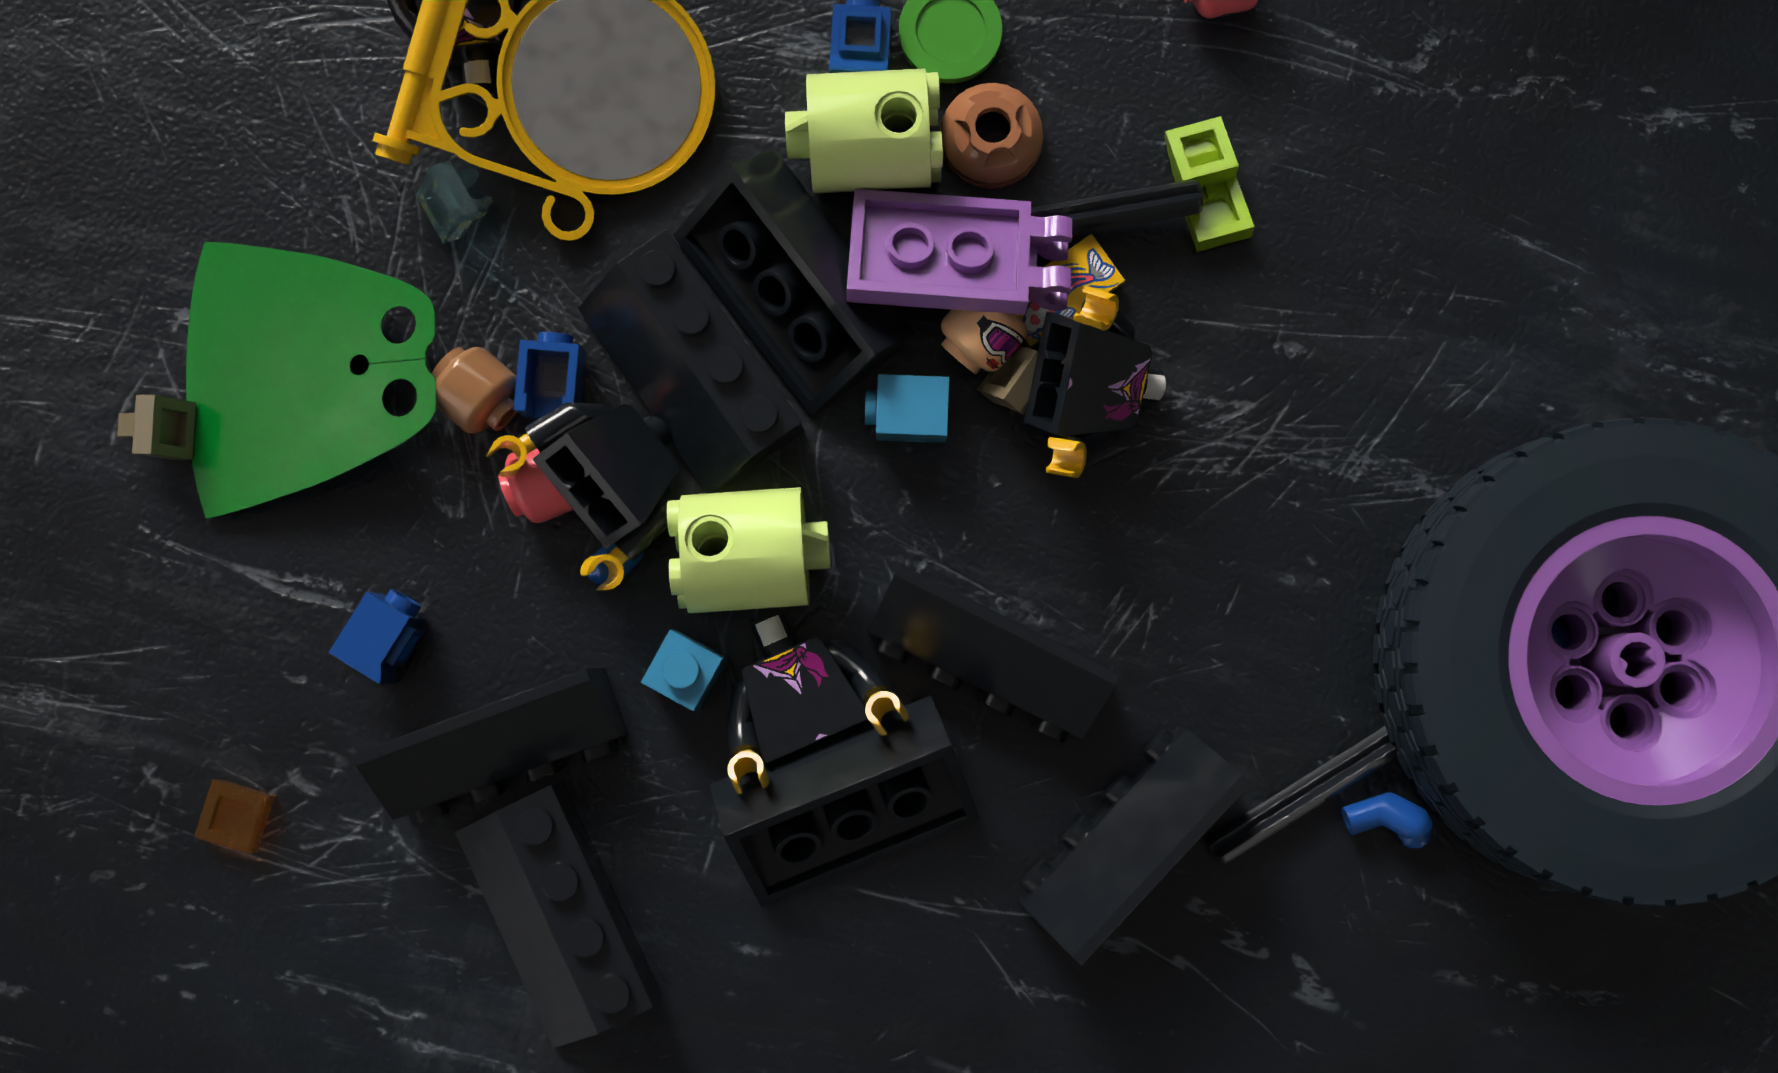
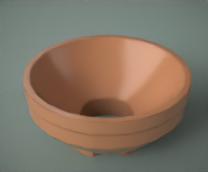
M986 83L968 88L959 94L948 106L940 125L944 162L961 181L976 188L992 190L1016 184L1029 174L1041 154L1044 137L1042 121L1038 111L1028 97L1008 85ZM988 112L1002 114L1010 124L1009 135L1004 140L996 143L984 141L977 134L975 127L976 121L980 116Z

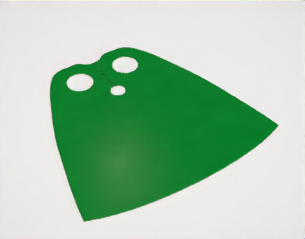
M204 242L195 275L190 306L186 358L187 401L196 402L192 466L205 518H213L243 510L330 480L399 446L421 431L431 421L436 410V380L426 366V351L435 337V310L430 298L414 286L394 277L322 256L242 244ZM398 306L411 310L416 321L415 331L406 342L399 344L388 341L383 335L381 328L385 314L390 309ZM357 355H364L369 362L368 370L362 375H355L350 368L351 360ZM404 379L411 382L415 387L417 401L413 410L407 415L393 416L384 408L383 393L387 385L392 381Z

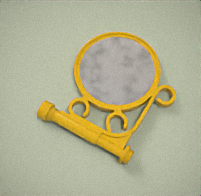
M422 0L404 62L403 70H405L387 136L374 133L372 140L378 143L375 155L409 166L413 155L419 156L421 147L410 144L411 140L454 153L466 162L578 200L584 207L585 220L577 230L570 232L560 230L552 222L550 215L551 208L555 202L554 196H548L542 206V219L546 229L553 236L561 240L571 241L581 238L589 232L594 221L592 203L583 192L614 195L635 192L651 187L675 173L696 151L709 126L715 101V76L712 59L701 31L691 16L675 0H531L517 16L510 9L508 0H497L501 7V17L494 26L478 28L471 23H466L464 28L468 34L475 38L486 40L495 38L505 30H508L498 59V99L493 98L485 88L477 84L465 83L442 90L464 13L470 0ZM465 94H476L483 98L488 108L485 122L475 128H460V135L468 138L484 136L493 128L496 120L502 115L512 138L523 154L537 168L556 180V182L477 157L462 149L452 139L444 125L440 103Z

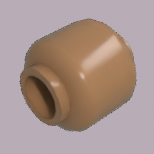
M462 347L453 349L439 361L431 373L436 380V407L466 433H480L490 427L495 431H499L517 413L513 410L517 376L488 350L482 347H472L464 350Z

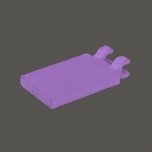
M855 189L846 302L1026 315L1028 300H1031L1047 310H1066L1067 293L1071 291V268L1065 266L1037 267V253L1048 260H1067L1068 242L1072 241V218L1060 215L1050 217L1031 216V201Z

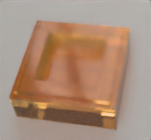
M222 779L212 780L194 837L249 854L258 852L275 795Z

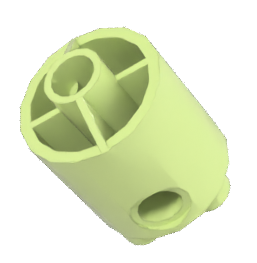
M923 68L807 74V111L785 112V132L788 160L810 159L814 194L854 192L855 189L899 190L930 188L931 183L941 182V168H943L941 131H930V126H938V109H940L938 72L926 73V69ZM894 128H903L907 131L896 133L890 130Z
M801 487L681 495L680 500H670L667 502L668 531L670 537L675 536L676 549L680 558L669 559L670 589L672 595H677L679 609L687 608L688 613L809 606V570L831 569L828 522L806 523ZM724 549L718 555L708 556L715 550Z

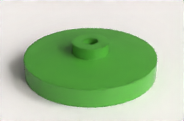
M907 0L899 20V42L903 55L913 69L925 68L926 73L938 72L939 83L955 84L977 77L990 66L998 53L1002 38V20L994 0Z

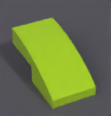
M1221 116L1165 131V142L1175 182L1194 179L1199 182L1202 190V211L1199 214L1185 216L1196 252L1251 238L1254 224L1236 177L1239 164Z

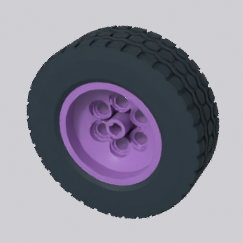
M1643 417L1597 421L1517 446L1482 463L1478 469L1471 470L1448 489V493L1442 494L1421 517L1422 523L1415 525L1401 547V558L1398 557L1394 560L1384 585L1388 588L1387 595H1382L1380 598L1375 622L1376 625H1380V634H1374L1373 663L1379 664V673L1374 674L1377 702L1384 703L1385 712L1380 713L1383 724L1389 733L1390 742L1396 743L1398 750L1396 752L1397 759L1409 779H1414L1415 784L1413 787L1433 812L1439 813L1438 818L1461 840H1467L1472 848L1495 863L1502 864L1505 868L1530 879L1585 897L1615 904L1623 903L1630 906L1661 907L1665 905L1679 906L1708 902L1707 898L1711 900L1721 899L1748 890L1747 885L1758 886L1778 876V455L1765 448L1755 450L1757 443L1730 432L1720 431L1716 433L1717 428L1687 421L1676 422L1674 419ZM1607 586L1615 590L1619 599L1618 609L1613 615L1607 613L1602 604V594ZM1662 614L1669 619L1672 626L1671 636L1666 643L1658 637L1656 632V623ZM1558 617L1566 621L1569 626L1571 640L1565 648L1558 646L1552 638L1551 629ZM1666 674L1672 677L1676 688L1674 697L1668 703L1660 693L1661 680ZM1563 677H1566L1573 687V698L1566 707H1562L1555 696L1557 683ZM1619 705L1624 710L1627 720L1624 730L1616 735L1611 729L1609 720L1611 712Z

